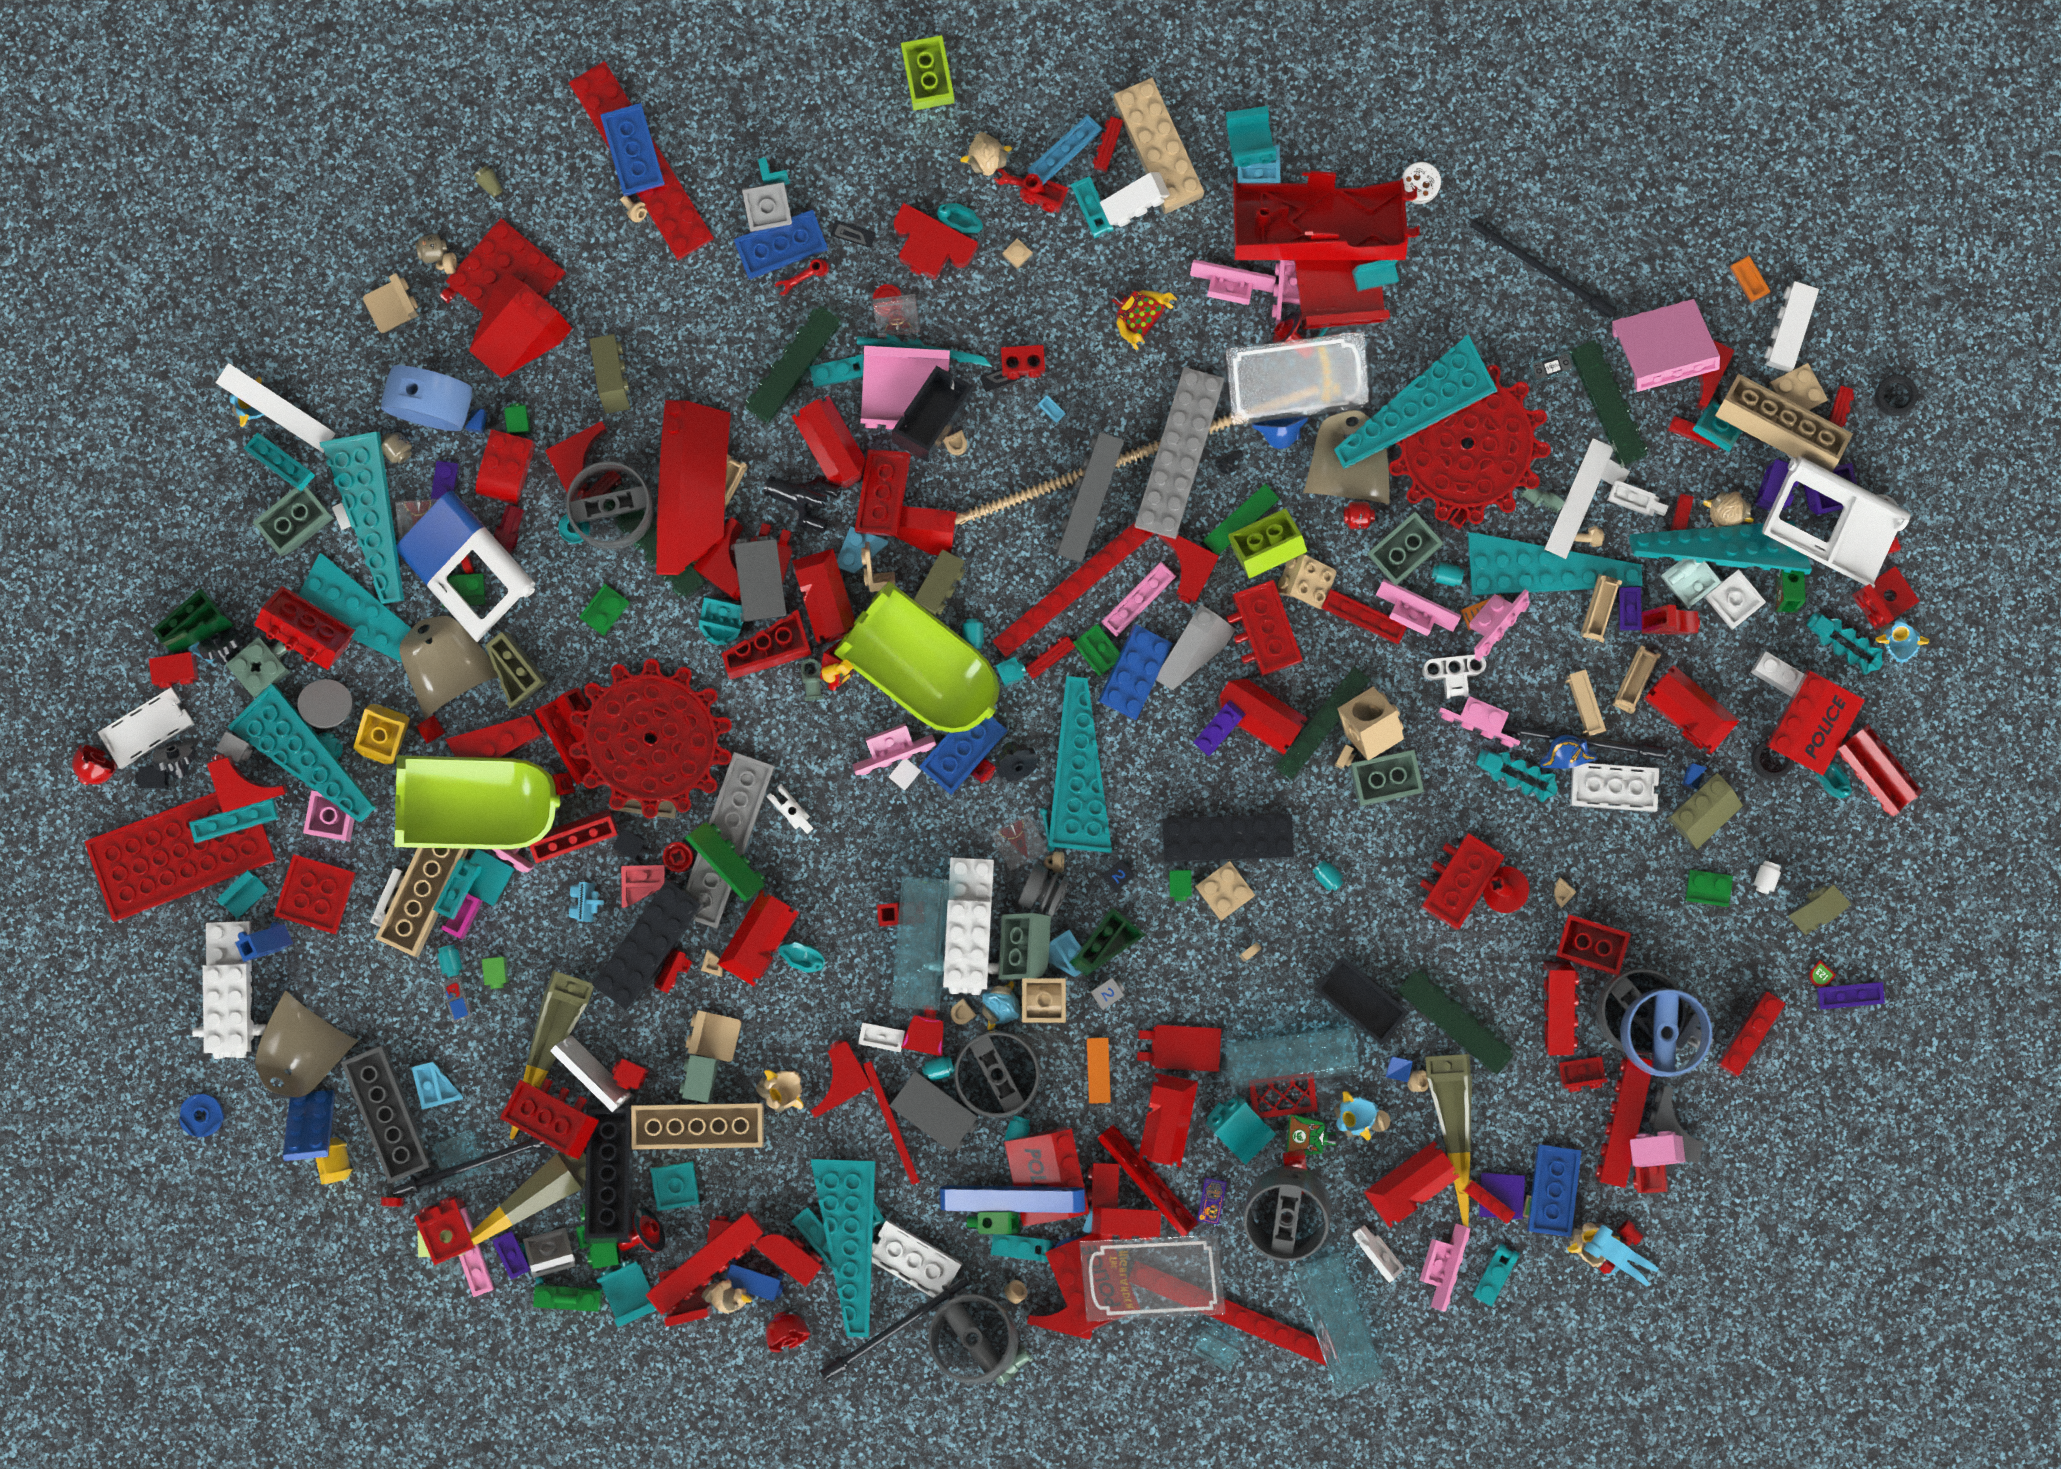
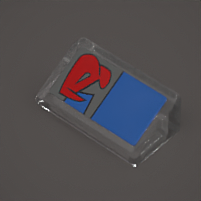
M462 976L441 982L453 1024L473 1018L474 1014Z

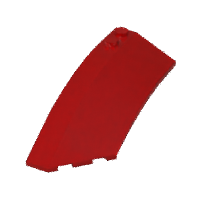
M665 400L658 488L657 575H679L692 561H697L708 552L707 549L724 539L730 412L689 401Z

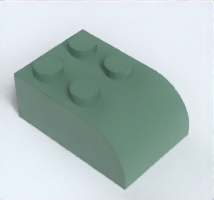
M306 486L302 491L294 488L253 521V524L280 556H284L301 546L333 520L334 517L311 489Z
M1414 512L1369 551L1367 555L1396 586L1441 548L1444 543L1422 518Z
M1415 750L1378 757L1369 761L1355 762L1349 765L1358 807L1409 797L1424 792Z
M1036 913L1002 915L999 980L1035 979L1044 974L1049 961L1051 916Z

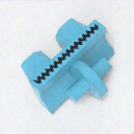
M579 882V885L570 887V895L573 898H578V906H570L569 917L575 918L577 921L593 922V913H597L598 905H604L603 900H598L599 892H594V883Z

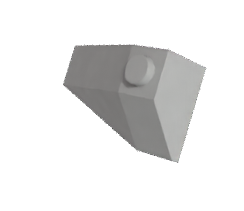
M1200 605L1160 669L1156 681L1173 691L1217 653L1222 651L1236 629L1219 615Z

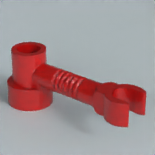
M997 169L1003 176L1000 179L993 178L999 185L1009 183L1027 188L1029 192L1043 195L1045 192L1043 182L1037 174H1029L1023 179L1012 176L1003 169Z
M822 259L811 261L810 267L790 279L778 281L775 284L776 287L783 284L785 286V290L779 293V295H787L793 286L812 275L825 276L829 272V265ZM820 264V268L816 270V266Z
M1629 1219L1624 1221L1617 1230V1233L1623 1237L1622 1243L1627 1247L1631 1243L1637 1245L1644 1236ZM1606 1259L1599 1269L1605 1275L1607 1273L1610 1274L1615 1264Z

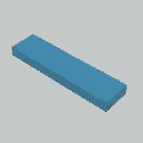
M1087 114L1028 168V172L1030 174H1037L1044 185L1098 136L1103 128Z

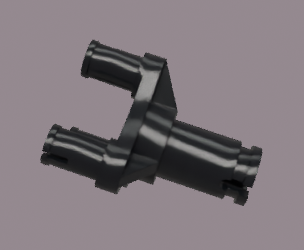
M769 476L764 486V495L790 504L791 508L794 509L799 527L805 529L809 527L824 533L828 527V520L813 516L811 513L813 505L823 509L825 507L823 502L827 503L826 495L838 499L842 486L829 483L819 476H816L814 480L806 484L799 483L798 485Z

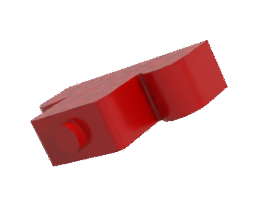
M903 203L894 219L896 234L901 238H908L899 253V260L910 267L909 270L918 276L923 274L932 280H936L949 258L952 265L957 268H964L970 263L978 249V242Z

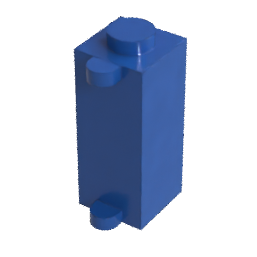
M278 922L271 923V928L249 935L245 931L239 932V940L235 942L243 962L279 952L293 944L285 924L280 925Z
M733 1258L726 1280H731L733 1288H745L747 1293L771 1301H775L776 1297H781L784 1285L781 1284L783 1273L779 1272L778 1277H774L738 1265V1259Z

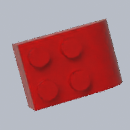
M491 429L477 476L476 494L518 506L536 446L532 440Z
M1568 914L1556 957L1617 976L1622 966L1631 933Z
M771 1233L761 1238L754 1246L805 1287L809 1285L824 1265L821 1262L823 1258L815 1251L808 1252L804 1248L806 1244L797 1237L792 1239L783 1233Z

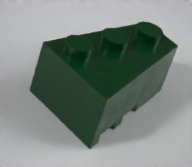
M200 588L155 626L152 631L160 642L175 654L234 625L214 599Z
M1112 908L1103 916L1069 963L1087 976L1138 942L1146 934Z

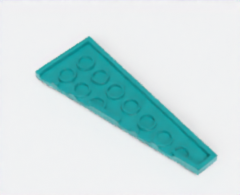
M1469 334L1464 336L1458 344L1449 349L1444 356L1435 361L1421 376L1419 375L1398 393L1392 401L1383 406L1377 414L1368 419L1362 427L1334 449L1343 469L1497 392V388Z
M380 432L320 442V447L323 448L327 458L326 463L331 468L335 478L333 479L335 486H338L343 500L341 501L352 529L356 532L358 545L362 548L366 558V566L370 568L374 579L373 584L381 604L404 601Z
M1784 521V522H1786V523H1788V524H1790V525L1796 527V524H1795L1794 521ZM1765 523L1630 534L1629 536L1633 555L1638 557L1659 559V557L1664 556L1671 557L1675 561H1682V558L1696 560V563L1711 561L1721 566L1740 568L1757 566L1770 571V568L1784 569L1786 573H1791V570L1804 571L1805 575L1810 574L1812 570L1807 555L1763 534L1762 530Z
M1473 532L1467 533L1471 596L1520 594L1524 589L1528 593L1593 590L1599 574L1621 580L1622 584L1618 588L1643 586L1641 564L1569 551L1565 559L1545 550L1546 546Z
M319 553L298 596L354 629L353 640L402 663L400 644L412 628L326 556Z
M1066 676L1048 847L1111 853L1112 847L1088 678Z
M271 683L228 726L231 731L235 732L243 740L249 742L261 753H264L289 773L305 782L307 786L316 790L356 821L362 822L376 808L275 684Z
M811 1159L847 1337H869L876 1161Z

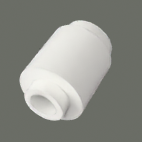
M1764 861L1763 865H1760L1753 884L1757 886L1756 890L1764 894H1769V891L1774 892L1781 874V867L1772 862Z

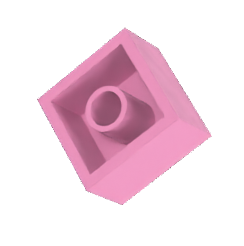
M311 790L303 833L350 842L355 819L317 791Z
M1657 1132L1658 1136L1654 1137V1134H1638L1636 1139L1630 1140L1633 1166L1650 1167L1686 1162L1683 1137L1676 1135L1675 1132Z

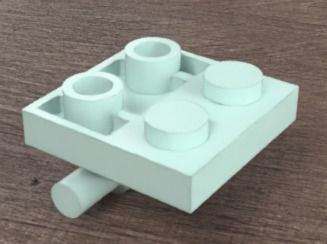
M1682 559V561H1679L1661 575V578L1686 609H1689L1722 583L1705 561L1703 563H1696V560Z

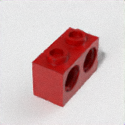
M1044 346L1001 347L1002 377L1007 376V379H1019L1021 375H1028V378L1041 377V374H1045ZM1030 358H1037L1040 363L1038 366L1032 367L1028 364V360ZM1009 359H1015L1018 362V366L1010 368L1006 362Z

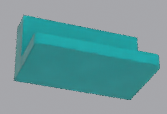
M766 157L758 159L764 185L784 181L785 185L790 184L787 170L770 173Z
M1380 260L1357 266L1352 271L1357 292L1398 283L1399 278L1395 267L1398 260Z
M247 870L216 900L221 906L226 907L235 918H240L269 889L253 871Z

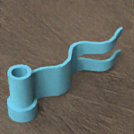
M1602 1224L1592 1241L1586 1244L1584 1250L1598 1259L1600 1255L1618 1268L1645 1286H1648L1649 1282L1631 1266L1627 1260L1655 1272L1659 1268L1612 1237L1613 1231Z

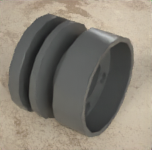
M1035 863L1018 904L1032 909L1035 903L1039 902V913L1042 914L1045 906H1048L1050 909L1047 916L1052 918L1060 908L1066 895L1069 877L1064 875L1061 884L1057 883L1059 872H1056L1050 880L1047 878L1049 868Z

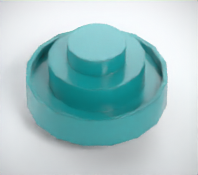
M567 514L564 515L559 521L558 526L561 537L572 544L583 542L584 540L571 526ZM590 523L577 524L579 529L589 536Z

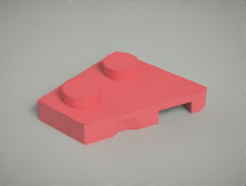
M665 865L621 866L622 908H627L659 891L665 883Z

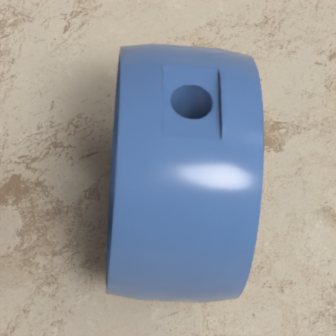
M394 365L387 376L382 395L381 409L392 416L415 424L447 431H461L468 415L472 399V387L458 379L430 370Z
M1664 988L1646 992L1629 1005L1622 1018L1620 1036L1624 1051L1635 1066L1651 1075L1672 1077L1685 1074L1702 1062L1710 1048L1712 1026L1706 1010L1693 996L1677 989ZM1655 995L1652 1061L1650 1067L1639 1058L1632 1046L1630 1026L1638 1007ZM1679 998H1681L1693 1008L1698 1016L1701 1025V1042L1692 1060L1680 1069L1675 1070L1676 1040L1679 1035L1677 1028ZM1665 1026L1671 1030V1035L1667 1039L1661 1035V1030Z

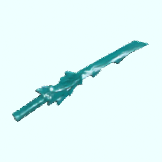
M886 333L887 339L857 336V345L949 350V358H954L960 363L971 362L992 367L984 356L924 345L918 338L915 341L910 339L907 342H903L897 336L890 335L889 333Z

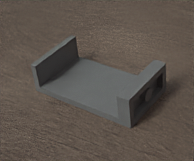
M770 536L757 537L755 542H749L748 538L736 540V544L731 545V550H734L743 612L740 613L741 622L787 616L776 539L770 540Z
M916 1071L890 1104L892 1109L951 1152L955 1149L959 1152L966 1142L963 1137L967 1132L972 1134L979 1124L976 1122L978 1118L976 1115Z

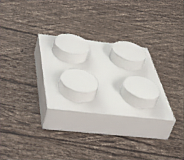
M1739 569L1705 596L1731 630L1766 603Z

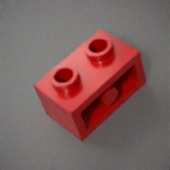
M622 1059L614 1065L612 1073L615 1075L613 1079L617 1080L616 1085L630 1090L631 1087L641 1089L650 1069L628 1059Z

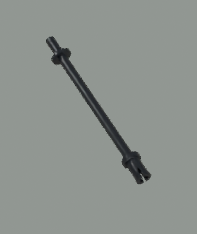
M1474 219L1469 227L1486 237L1485 243L1489 240L1495 242L1587 301L1589 306H1591V310L1595 309L1608 317V319H1611L1618 309L1602 299L1600 294L1598 296L1590 294L1496 234L1495 226L1490 230Z
M1519 720L1517 726L1504 724L1501 731L1515 734V739L1519 740L1520 735L1555 740L1562 735H1573L1523 727L1522 722ZM1573 735L1579 739H1586L1588 746L1633 752L1643 759L1651 757L1665 760L1666 746L1651 745L1645 741L1637 745Z
M532 1136L530 1140L419 1179L411 1175L410 1182L393 1187L392 1191L394 1196L413 1189L418 1194L422 1186L530 1148L540 1150L542 1146L548 1144Z
M964 1277L949 1288L944 1284L942 1286L943 1292L848 1355H838L835 1357V1361L820 1369L823 1378L828 1382L842 1371H848L850 1363L946 1299L951 1300L955 1298V1293L970 1284L968 1279Z

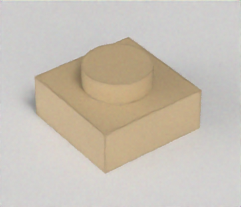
M1018 238L1003 252V256L1017 269L1033 254Z
M1344 746L1335 766L1343 769L1345 765L1349 767L1355 756L1351 754L1353 751L1352 747Z

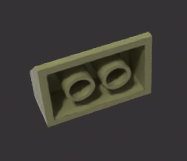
M1715 773L1684 801L1667 820L1697 850L1743 805L1729 784L1718 773Z

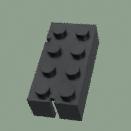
M936 365L904 412V417L902 416L893 428L892 443L929 462L972 399L973 385L956 377L954 389H952L953 374Z
M1340 957L1328 971L1331 976L1325 975L1313 991L1361 1031L1366 1029L1367 1031L1364 1034L1376 1044L1382 1046L1409 1012L1345 958Z

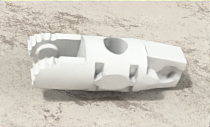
M780 784L777 787L778 791L788 801L781 805L778 799L771 793L767 798L788 819L795 829L800 826L808 834L813 830V827L807 822L810 816L799 806L784 786ZM789 808H796V813L790 815L788 813Z

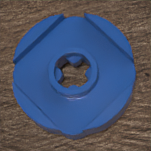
M207 1094L190 1096L183 1102L180 1108L179 1122L187 1134L196 1137H207L218 1131L225 1116L222 1105L216 1098ZM198 1110L206 1112L205 1121L202 1119L198 1121L196 1119L198 1117Z

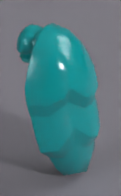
M942 204L938 208L937 215L939 221L963 235L978 233L983 228V224L975 212L961 204Z
M1831 761L1823 776L1816 772L1815 777L1831 796L1842 799L1851 794L1852 789L1849 778L1836 762Z
M794 941L792 943H784L779 947V953L787 961L788 965L803 972H816L825 965L823 954L812 945H805L802 942Z

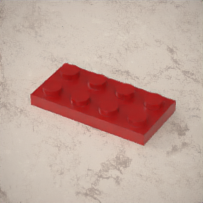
M868 449L855 525L856 533L898 536L911 457L909 452Z

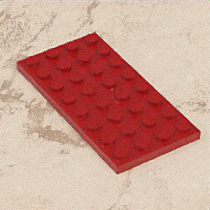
M214 792L84 841L112 921L117 922L244 874L247 870L252 871L276 862L277 860L264 824L195 843L189 822L222 813L217 794Z

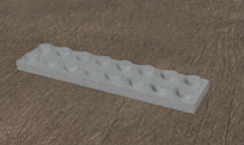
M1186 367L1183 368L1136 519L1135 528L1176 539L1225 378Z
M734 752L709 825L714 823L722 831L719 834L724 841L728 838L736 846L734 852L740 857L742 854L744 855L775 766ZM698 852L686 890L703 901L705 906L694 921L718 929L732 888Z

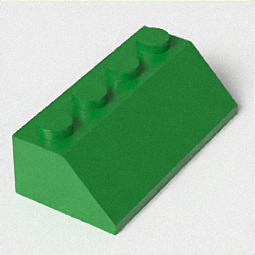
M707 822L703 823L685 838L744 902H750L766 887L763 883L765 878L758 870L753 872L748 867L751 863L743 854L739 857L734 852L736 846L728 838L725 841L721 838L719 834L722 831L714 823L711 825Z

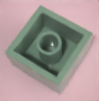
M690 1055L689 1059H685L683 1071L687 1072L686 1080L681 1081L679 1093H683L682 1098L707 1103L712 1102L719 1065L718 1059Z

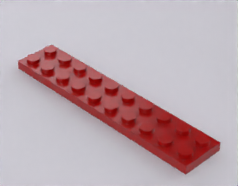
M603 61L570 81L569 85L610 150L600 115L632 106L606 62ZM652 139L665 185L636 194L641 202L646 204V210L679 261L714 240Z

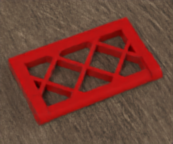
M1313 1073L1249 1081L1248 1087L1250 1089L1252 1110L1259 1118L1318 1111ZM1296 1081H1308V1088L1305 1092L1295 1085ZM1289 1082L1291 1084L1284 1094L1273 1087L1274 1084ZM1268 1085L1269 1088L1262 1097L1259 1096L1256 1092V1086ZM1292 1086L1303 1093L1295 1104L1285 1097ZM1271 1088L1281 1095V1098L1274 1107L1264 1100V1097ZM1304 1096L1310 1099L1311 1106H1297ZM1283 1098L1293 1105L1290 1109H1276ZM1263 1101L1272 1109L1271 1111L1259 1112L1258 1105Z

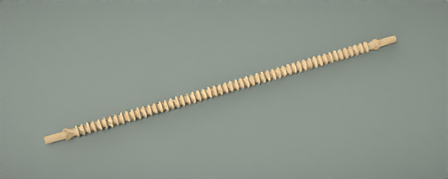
M1315 384L1299 391L1294 390L1285 396L1282 394L1280 398L1276 396L1275 400L1270 398V401L1267 402L1265 400L1264 404L1259 402L1258 406L1252 405V408L1247 407L1245 414L1266 412L1271 409L1276 410L1277 407L1281 409L1282 405L1287 407L1288 403L1298 402L1302 398L1318 393L1319 389ZM1235 411L1234 415L1230 413L1228 417L1224 415L1223 419L1218 417L1217 421L1212 420L1209 433L1212 434L1214 430L1218 432L1219 428L1224 430L1225 426L1229 428L1230 424L1235 426L1236 422L1240 424L1241 420L1247 421V418L1253 419V417L1242 418V413H1237V411ZM1155 440L1154 444L1148 443L1149 446L1143 445L1141 449L1137 447L1135 451L1131 449L1130 453L1128 451L1124 455L1120 453L1115 466L1120 468V465L1123 464L1125 466L1126 462L1131 464L1132 460L1136 462L1138 458L1143 459V456L1155 455V452H1158L1160 442ZM1079 468L1078 472L1075 470L1072 474L1068 472L1067 476L1062 474L1061 478L1056 477V480L1050 479V482L1044 481V484L1039 483L1037 487L1033 485L1032 489L1027 487L1026 491L1021 489V492L1018 493L1016 491L1015 495L1010 493L1009 497L1004 496V499L998 498V501L992 500V503L989 504L987 502L985 506L981 504L980 508L975 506L974 510L969 508L968 512L957 514L955 525H962L971 519L975 521V518L978 517L980 519L981 515L986 517L987 513L993 514L992 512H998V509L1004 510L1006 506L1010 508L1011 504L1015 506L1017 502L1021 504L1022 500L1027 502L1028 498L1032 500L1034 496L1038 498L1039 494L1045 495V492L1050 493V490L1056 491L1058 487L1062 489L1063 485L1068 487L1069 483L1073 485L1077 476H1082L1084 470Z

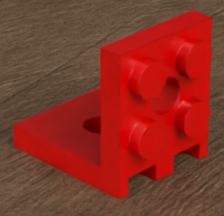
M1896 566L1876 578L1874 588L1871 584H1868L1852 594L1856 604L1862 609L1875 630L1890 623L1895 617L1920 602ZM1886 590H1891L1894 593L1895 598L1893 601L1890 602L1884 598Z
M448 1197L440 1201V1206L431 1205L419 1210L420 1215L414 1217L434 1266L476 1248L459 1209L465 1206L463 1198ZM444 1230H449L452 1233V1240L449 1243H445L441 1239V1233Z
M675 1269L659 1272L660 1281ZM700 1284L694 1289L696 1293L691 1298L680 1300L677 1303L679 1307L664 1318L665 1326L669 1327L712 1315L711 1302H705L702 1298L707 1285L702 1287Z

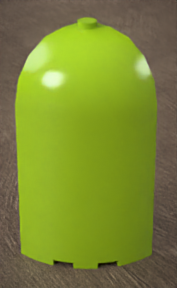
M890 581L874 596L869 608L861 612L853 623L855 625L848 634H845L834 652L843 661L847 659L854 666L853 669L915 717L936 730L951 733L968 731L980 724L985 718L990 719L996 711L994 706L998 700L1000 688L996 673L988 660L976 648Z
M397 755L395 847L523 848L541 840L548 833L555 817V808L560 807V795H556L552 776L541 766L526 760Z

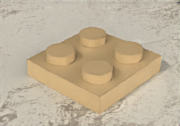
M1808 363L1769 383L1773 392L1807 410H1811L1828 401Z
M1230 861L1195 886L1220 921L1255 896Z

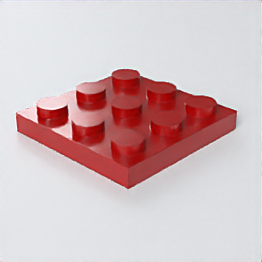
M293 854L274 916L337 935L356 873Z

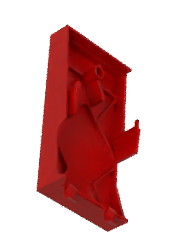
M1323 171L1302 172V176H1308L1307 183H1236V179H1233L1235 260H1406L1408 237H1417L1420 234L1419 225L1416 228L1407 227L1406 201H1412L1417 198V188L1412 192H1407L1403 184V178H1400L1398 181L1361 188H1335L1336 172Z

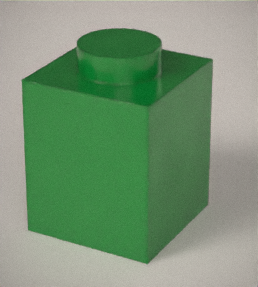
M513 403L509 405L510 407L504 408L508 434L514 436L531 434L529 411L526 405L522 406V403Z
M1191 870L1169 871V898H1174L1176 902L1187 901V897L1192 896Z

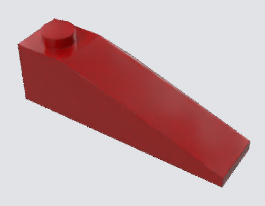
M902 506L898 536L896 538L929 555L939 556L942 550L951 554L957 512Z

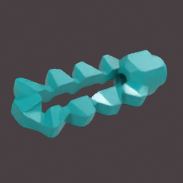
M1814 612L1807 621L1806 626L1818 635L1820 645L1825 646L1832 643L1834 654L1840 656L1845 653L1847 655L1846 661L1849 665L1858 662L1862 674L1867 675L1870 671L1879 670L1883 665V650L1881 648L1869 647V639L1867 638L1857 639L1856 631L1853 628L1842 629V620L1829 619L1823 614ZM1834 630L1839 632L1843 637L1874 658L1870 663L1865 662L1864 659L1858 657L1851 650L1831 638L1832 632Z
M1482 749L1477 757L1475 765L1489 772L1493 781L1497 782L1504 777L1508 788L1513 789L1520 785L1521 792L1527 796L1534 792L1542 803L1548 797L1554 796L1558 790L1555 774L1541 775L1540 767L1532 766L1531 768H1526V762L1522 759L1511 762L1510 754L1507 752L1496 754ZM1503 763L1548 783L1545 791L1501 772Z

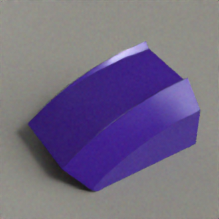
M1852 463L1834 468L1832 473L1857 485ZM1803 484L1808 507L1816 515L1843 510V504Z

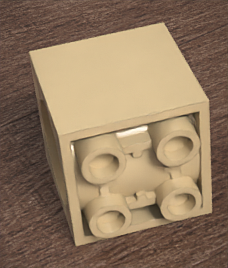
M1374 686L1338 708L1346 737L1368 761L1404 739L1402 733L1404 727L1398 718L1400 715L1399 710L1394 704L1390 705L1383 692L1379 693Z
M1022 978V1023H1066V979Z

